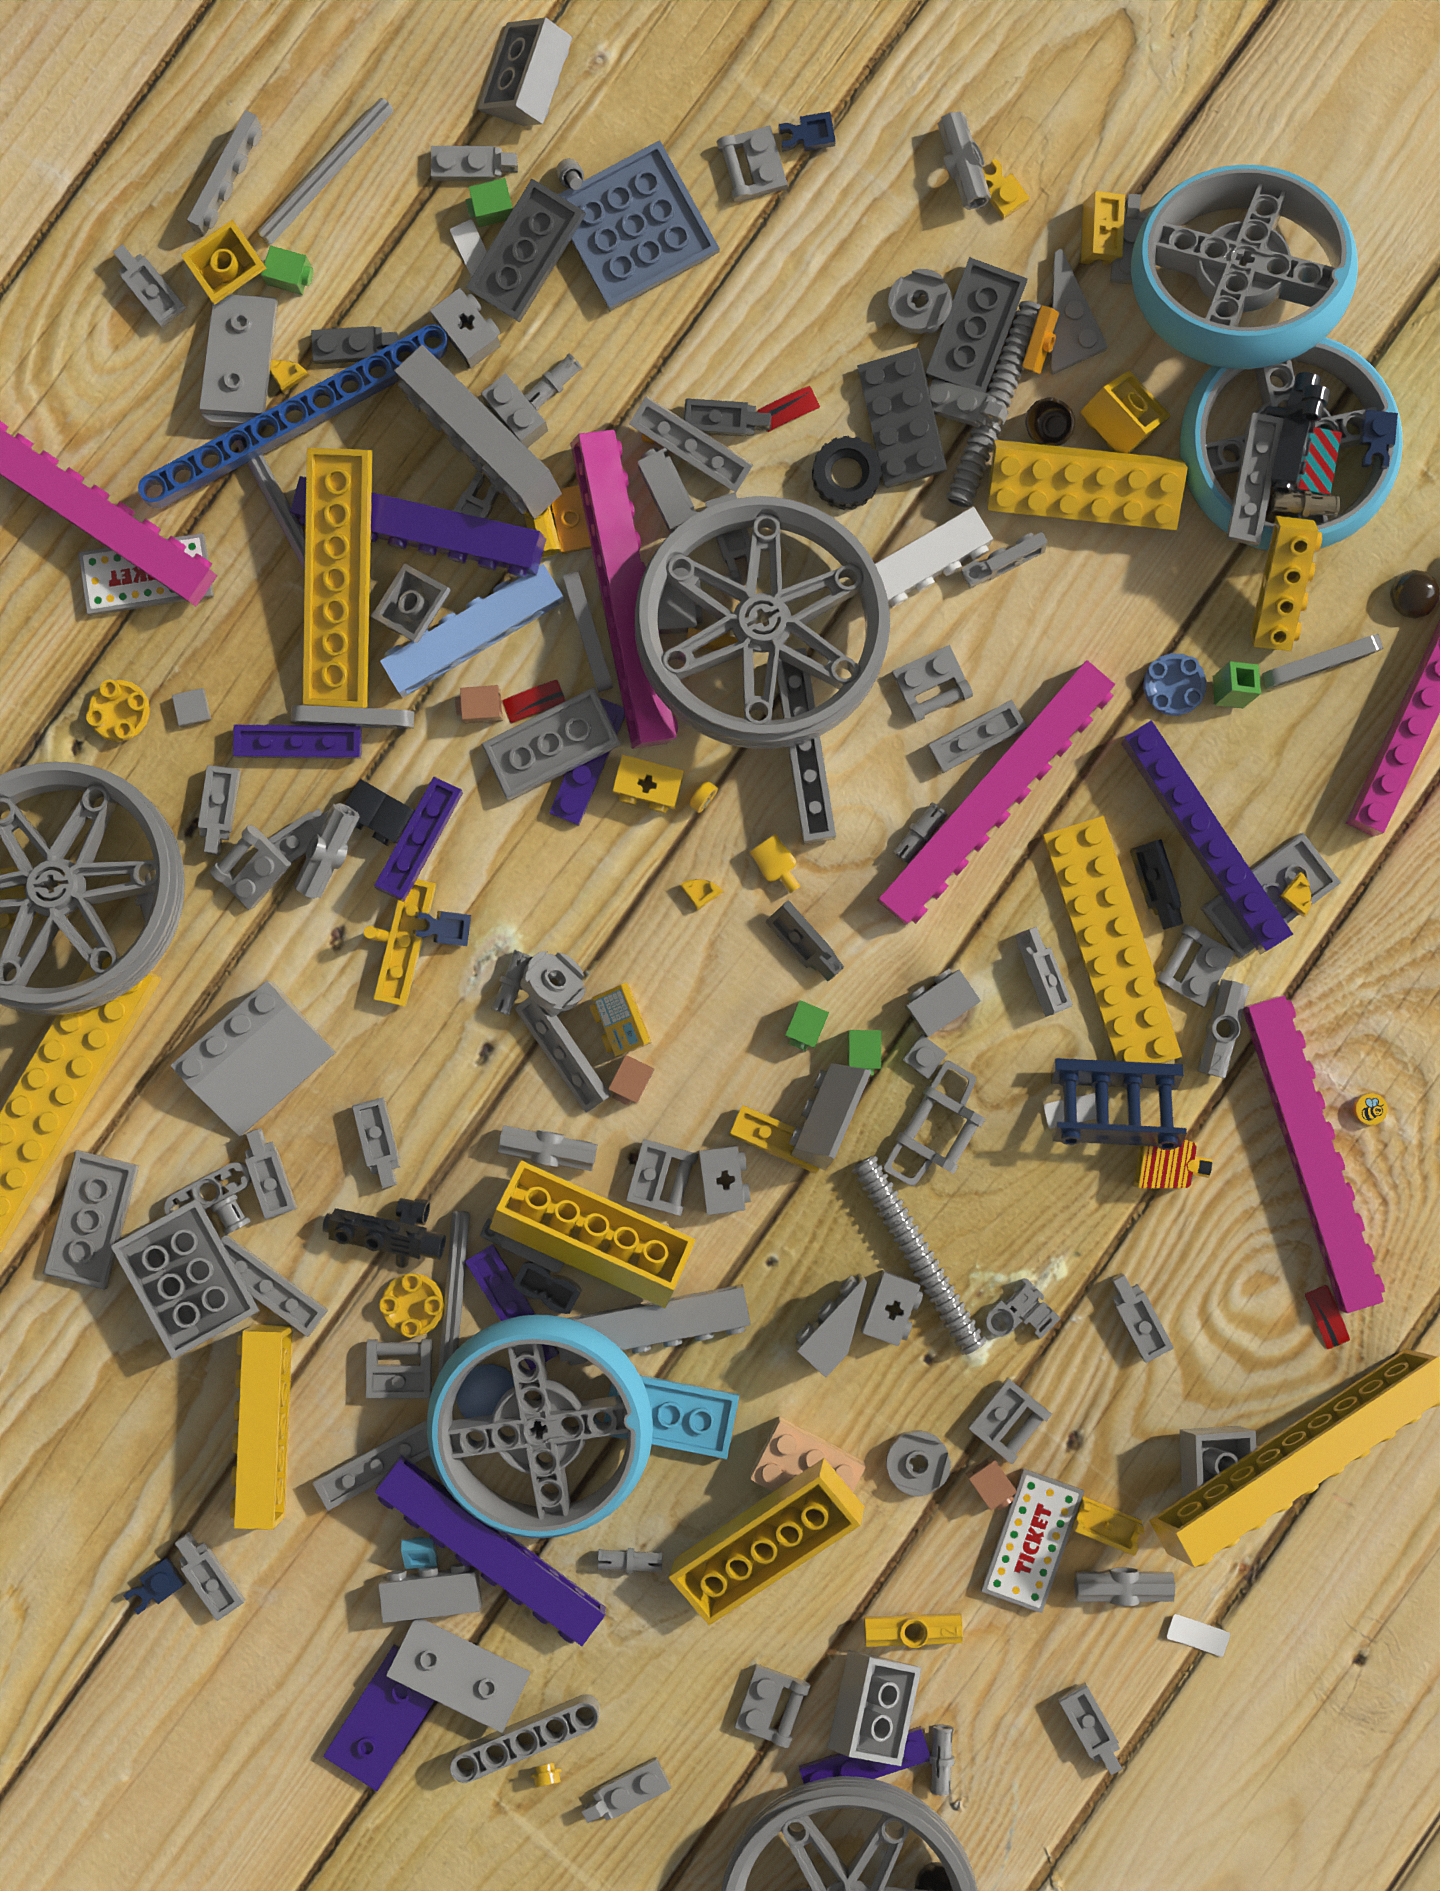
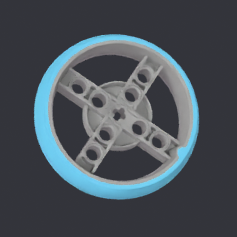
M1262 165L1219 167L1199 173L1174 187L1160 199L1145 218L1138 232L1131 258V277L1134 294L1145 319L1152 329L1166 343L1182 354L1208 365L1231 369H1253L1276 365L1291 360L1318 344L1332 331L1344 315L1353 296L1358 273L1355 240L1345 216L1335 202L1306 179L1282 169ZM1233 208L1248 209L1244 221L1223 225L1211 234L1180 227L1188 221L1210 212ZM1282 216L1293 221L1309 232L1323 248L1331 267L1291 256L1286 241L1275 231L1280 217ZM1156 266L1197 276L1200 289L1212 302L1205 319L1184 308L1167 292L1157 275ZM1277 298L1311 307L1302 314L1277 324L1260 327H1238L1243 312L1264 308L1273 303Z
M1327 337L1323 338L1305 353L1291 360L1267 367L1254 368L1263 403L1255 413L1266 415L1268 406L1287 408L1290 391L1293 389L1295 381L1291 361L1316 366L1334 375L1355 394L1364 408L1331 416L1323 408L1321 420L1315 422V427L1342 432L1339 450L1360 445L1362 415L1365 410L1398 413L1395 445L1392 448L1386 447L1390 456L1389 467L1387 469H1379L1380 458L1374 456L1372 471L1364 490L1346 510L1330 520L1325 515L1309 514L1308 517H1301L1299 513L1288 512L1291 518L1315 521L1319 532H1322L1320 548L1333 545L1354 534L1378 512L1396 480L1403 447L1400 415L1390 389L1383 378L1357 352ZM1212 365L1197 383L1186 406L1181 425L1180 456L1188 467L1186 482L1199 507L1212 522L1227 533L1233 500L1222 489L1215 477L1239 472L1248 424L1243 436L1206 443V427L1209 413L1218 395L1233 378L1247 369L1222 368ZM1270 377H1279L1283 382V387L1278 388L1272 385ZM1351 423L1355 425L1358 429V435L1350 434L1346 429V424ZM1222 451H1232L1235 454L1236 462L1226 461ZM1293 489V493H1302ZM1265 521L1260 544L1258 546H1250L1268 551L1274 524Z
M552 1315L518 1316L497 1322L479 1331L463 1343L448 1359L437 1377L429 1400L427 1413L428 1446L433 1464L444 1486L452 1497L476 1519L499 1531L527 1538L559 1537L579 1532L599 1523L614 1512L631 1494L646 1467L652 1444L653 1421L650 1402L643 1381L627 1355L605 1335L585 1324L564 1317ZM542 1344L570 1350L589 1360L610 1379L619 1395L580 1401L577 1395L567 1386L548 1379ZM508 1348L514 1386L500 1398L493 1414L452 1420L456 1395L466 1376L485 1358ZM530 1359L535 1363L536 1368L532 1370L525 1369L520 1361ZM535 1390L541 1394L542 1399L538 1401L531 1400L526 1392ZM606 1412L610 1415L611 1420L608 1422L599 1421L595 1414ZM574 1417L579 1421V1425L575 1427L568 1426L564 1422V1418ZM540 1421L541 1426L546 1425L545 1429L539 1430L538 1426L534 1427L535 1422ZM509 1426L516 1434L506 1436L501 1432L500 1428ZM478 1431L483 1435L484 1439L481 1441L473 1440L469 1432ZM628 1433L623 1458L612 1477L591 1495L571 1503L565 1467L580 1454L586 1439ZM499 1452L503 1459L512 1467L531 1474L537 1506L512 1501L494 1492L472 1473L462 1457ZM542 1452L548 1453L552 1456L553 1461H541L538 1454ZM548 1483L554 1484L559 1491L550 1493L544 1489L543 1485Z

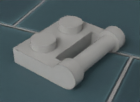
M770 125L738 135H726L716 141L719 152H723L733 186L731 193L734 202H742L787 189V180ZM742 147L753 180V185L749 186L745 185L735 149Z
M950 645L892 671V675L915 722L925 719L924 715L954 701L973 697L972 689L965 679ZM952 679L957 686L920 704L915 696Z
M248 825L242 831V838L220 863H215L210 869L213 878L222 882L248 910L256 907L292 865L252 825ZM254 845L258 849L257 853L240 873L235 876L231 869L247 850Z
M1185 924L1180 932L1182 937L1162 972L1158 971L1156 980H1158V983L1200 1007H1205L1235 952L1204 935L1196 928ZM1194 941L1200 947L1179 982L1173 977Z
M643 1139L626 1201L681 1216L684 1208L681 1204L693 1163L696 1164L699 1154ZM671 1157L680 1159V1164L669 1202L660 1200Z
M368 1339L366 1346V1398H430L432 1393V1339H422L421 1342H378V1339ZM378 1355H421V1364L378 1365Z
M1007 1377L968 1425V1429L1013 1464L1018 1458L1016 1455L1042 1421L1045 1420L1047 1422L1052 1413ZM1029 1407L1034 1412L1007 1446L1000 1442L1026 1408Z
M756 1664L735 1722V1728L772 1741L781 1747L789 1748L792 1740L790 1733L803 1696L808 1695L811 1685L798 1678ZM785 1687L792 1690L777 1730L769 1726L782 1689Z

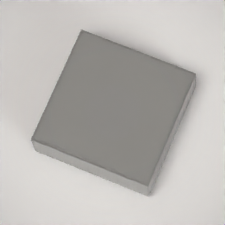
M200 688L172 695L180 727L212 720L205 689Z

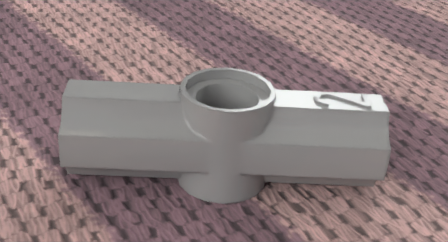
M961 111L950 112L942 116L940 122L937 123L947 152L944 155V162L949 174L956 181L963 207L967 210L979 209L987 205L991 199L982 170L985 166V161L980 148L973 141L965 114Z
M341 803L333 804L320 832L312 835L306 850V861L294 884L295 889L304 896L313 899L321 898L334 869H339L344 863L348 848L347 842L359 819L358 812Z
M1221 979L1212 1016L1206 1024L1207 1034L1197 1069L1198 1072L1220 1078L1226 1077L1235 1039L1240 1034V1020L1249 990L1248 985ZM1221 1020H1225L1230 1026V1032L1224 1038L1219 1036L1216 1031V1026Z
M504 1125L500 1136L498 1152L529 1158L531 1162L555 1167L563 1165L592 1171L598 1144L565 1138V1135L543 1130L535 1132Z
M1127 1567L1112 1568L1110 1572H1075L1074 1584L1077 1601H1110V1603L1120 1606L1138 1605L1139 1602H1174L1175 1581L1173 1572H1139L1138 1569Z

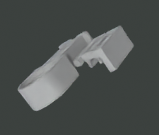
M1023 1278L1021 1279L1024 1282L1022 1287L1006 1303L1001 1300L987 1315V1328L995 1336L1003 1337L1010 1334L1022 1322L1019 1318L1021 1316L1025 1320L1024 1323L1026 1325L1030 1322L1037 1329L1034 1333L1041 1339L1061 1319L1044 1301L1040 1303L1037 1300L1038 1297L1043 1300L1044 1295L1028 1279ZM999 1312L1007 1314L1010 1319L1008 1329L1001 1332L996 1331L991 1325L993 1315Z

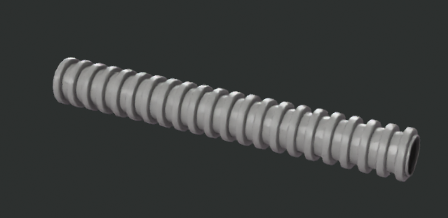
M1032 301L1020 302L1018 306L1020 310L1015 314L1016 319L1012 322L1013 328L1009 330V338L1005 340L1006 346L1001 351L1003 355L999 356V365H996L994 369L996 374H992L991 380L993 383H989L987 387L989 392L986 393L996 399L995 403L1003 405L1006 412H1008L1006 408L1011 405L1010 399L1015 395L1013 390L1018 387L1017 381L1021 379L1022 374L1020 372L1024 371L1022 364L1041 305ZM987 420L985 425L971 429L970 434L972 437H969L967 440L969 446H966L963 450L965 455L960 458L962 464L957 466L958 474L953 476L955 482L950 484L951 492H947L946 495L949 502L964 508L972 507L973 501L971 499L976 497L977 492L975 489H978L980 486L978 480H982L984 476L982 471H985L987 468L985 462H988L991 458L989 453L993 452L992 444H994V440L998 439L996 435L1000 434L1001 428L999 426L1002 424Z
M877 1156L866 1158L853 1167V1174H858V1182L864 1184L862 1187L863 1191H868V1199H873L874 1201L872 1206L879 1209L878 1216H883L885 1219L883 1224L889 1226V1234H894L893 1241L899 1243V1251H904V1259L910 1261L908 1266L914 1268V1276H919L920 1280L918 1283L921 1286H925L924 1293L931 1296L929 1301L935 1303V1311H940L939 1318L946 1321L944 1326L946 1329L950 1328V1336L956 1338L954 1343L956 1346L961 1347L960 1353L967 1355L976 1351L984 1345L985 1337L979 1335L981 1330L975 1328V1320H970L969 1316L971 1313L964 1310L965 1303L958 1300L960 1295L954 1293V1285H949L950 1278L943 1275L945 1270L944 1268H939V1260L933 1258L935 1253L933 1250H928L929 1243L922 1240L924 1238L923 1233H918V1225L912 1223L914 1218L908 1216V1208H903V1200L897 1198L899 1193L891 1188L893 1183L887 1181V1173H882L883 1166L876 1163L878 1160Z

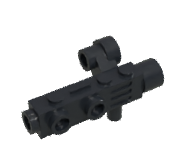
M1301 372L1296 374L1287 408L1268 406L1266 415L1284 419L1271 475L1273 490L1280 494H1291L1293 489L1298 490L1301 475H1304L1306 469L1305 457L1308 456L1310 448V435L1314 433L1315 422L1321 420L1323 408L1328 405L1330 390L1320 385L1321 378L1314 373Z
M405 1198L399 1199L396 1208V1216L400 1217L399 1222L337 1208L334 1209L332 1214L327 1213L323 1221V1232L329 1233V1240L343 1245L352 1244L365 1247L371 1251L379 1250L396 1254V1266L400 1268L408 1266L409 1257L416 1259L426 1257L440 1260L446 1243L445 1235L429 1232L427 1228L416 1225H425L430 1212V1201L416 1198L415 1201Z

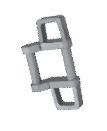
M945 1061L942 1064L931 1085H927L924 1089L923 1094L925 1096L904 1132H899L896 1137L897 1143L883 1166L886 1172L911 1186L919 1181L932 1162L953 1174L958 1168L956 1163L977 1127H982L986 1120L981 1115L965 1107L976 1082V1077L951 1061ZM947 1069L956 1071L968 1080L959 1103L936 1090ZM935 1102L967 1119L946 1157L939 1155L914 1140ZM902 1145L927 1158L911 1178L892 1168V1163Z

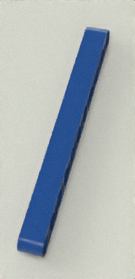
M427 325L145 475L138 484L140 496L148 506L156 509L163 508L401 381L394 371L402 364L397 359L401 352L414 353L423 345L440 360L445 356L448 347L445 331L438 325ZM430 337H437L442 341L441 345L435 349L427 347L424 343ZM376 366L386 369V374L381 378H374L369 373ZM347 381H354L359 385L358 389L353 393L344 392L342 386ZM319 396H327L331 399L330 404L325 408L316 407L314 402ZM297 410L303 413V417L299 422L291 423L286 420L288 413ZM263 426H273L275 428L274 434L269 438L259 436V430ZM237 440L247 442L246 449L241 453L231 451L232 444ZM209 455L219 457L218 464L213 468L203 466L204 459ZM181 470L191 472L189 480L185 483L175 481L176 474ZM153 485L162 486V493L157 498L147 497V491Z

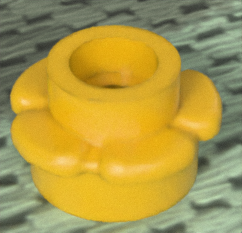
M554 1763L535 1767L536 1774L530 1776V1779L534 1778L535 1788L561 1782L559 1772L562 1770L560 1768L555 1769Z

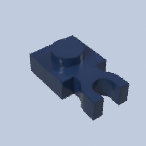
M830 111L800 116V125H793L791 123L778 125L779 135L789 133L792 136V139L782 141V152L792 150L798 144H803L804 152L835 146L836 141Z
M1365 410L1363 412L1360 445H1368V450L1362 458V467L1368 468L1371 465L1372 456L1380 458L1379 469H1387L1389 467L1390 456L1386 447L1392 448L1395 445L1398 413Z
M437 911L435 919L427 913L415 912V918L424 919L426 927L422 931L413 929L412 936L427 937L434 934L433 942L467 946L471 915Z
M167 1557L139 1578L143 1586L133 1587L123 1596L126 1600L133 1595L141 1597L142 1604L134 1609L138 1615L149 1606L152 1598H154L157 1604H160L187 1582Z

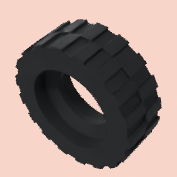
M843 436V438L838 439L837 437L833 438L828 444L825 443L821 451L817 452L812 469L813 487L819 493L821 500H825L828 503L827 505L831 507H839L841 510H845V508H850V510L856 509L859 505H865L868 499H872L879 487L882 475L881 460L878 459L876 450L870 447L871 444L860 440L861 438H851L849 436ZM851 458L861 466L862 478L854 487L842 488L833 481L831 469L839 459Z

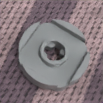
M916 269L912 271V274L904 278L901 276L896 280L890 290L888 304L894 321L903 330L915 334L934 333L939 330L940 325L949 316L952 308V297L949 286L940 274L929 269ZM921 295H926L927 304L921 308H916L913 300L919 299Z
M542 951L536 954L526 965L520 985L529 997L540 1007L544 1008L547 1013L558 1015L561 1011H568L575 1007L584 996L586 986L583 988L582 982L584 974L580 966L569 956L559 952L553 955L547 954L548 951ZM555 977L559 981L557 986L553 985L549 979Z
M912 1430L901 1433L892 1442L886 1455V1468L890 1479L900 1491L919 1497L928 1495L946 1482L950 1473L951 1461L946 1446L937 1436L923 1430ZM917 1454L923 1455L922 1459L927 1462L926 1467H920L918 1472L913 1471V1465L909 1461L911 1458H916Z

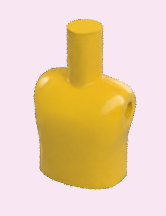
M774 834L749 852L768 882L780 879L790 894L801 887L790 872L796 866L797 861L783 845L777 834Z

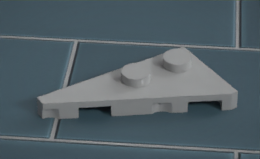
M1062 249L1054 252L1052 274V308L1059 312V316L1053 332L1056 334V340L1051 351V375L1098 355L1108 348Z

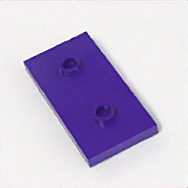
M395 1644L388 1652L323 1756L375 1791H378L434 1702L433 1699L386 1676L400 1648Z

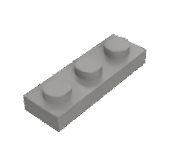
M1010 700L928 745V748L942 773H945L1021 732L1027 726L1014 702Z

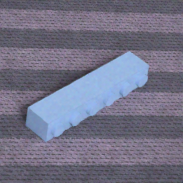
M545 565L539 566L537 575L527 573L526 577H520L512 583L509 580L500 583L493 589V594L485 599L482 597L473 599L466 605L467 609L458 615L455 613L446 615L439 620L438 623L440 625L431 631L427 629L418 643L412 641L404 647L397 645L385 652V658L380 660L399 694L403 698L564 603V597Z

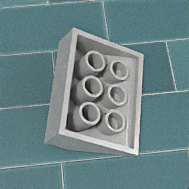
M267 980L170 1066L188 1087L241 1137L336 1052L276 983Z
M198 1198L111 1245L113 1252L172 1360L260 1311Z

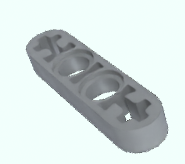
M576 571L563 575L597 690L601 692L611 689L613 685L579 573Z
M1375 634L1262 673L1266 688L1270 689L1374 654L1384 648L1379 634Z
M294 705L291 707V723L301 725L413 729L414 712L397 709Z

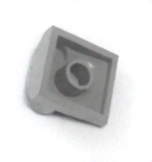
M404 563L371 617L393 632L418 643L447 599L451 589Z

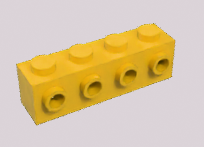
M1276 516L1250 631L1253 647L1292 651L1294 641H1298L1300 638L1301 622H1298L1300 612L1305 611L1307 608L1308 593L1305 590L1307 582H1312L1315 573V563L1312 562L1314 551L1320 550L1322 543V532H1319L1314 520Z

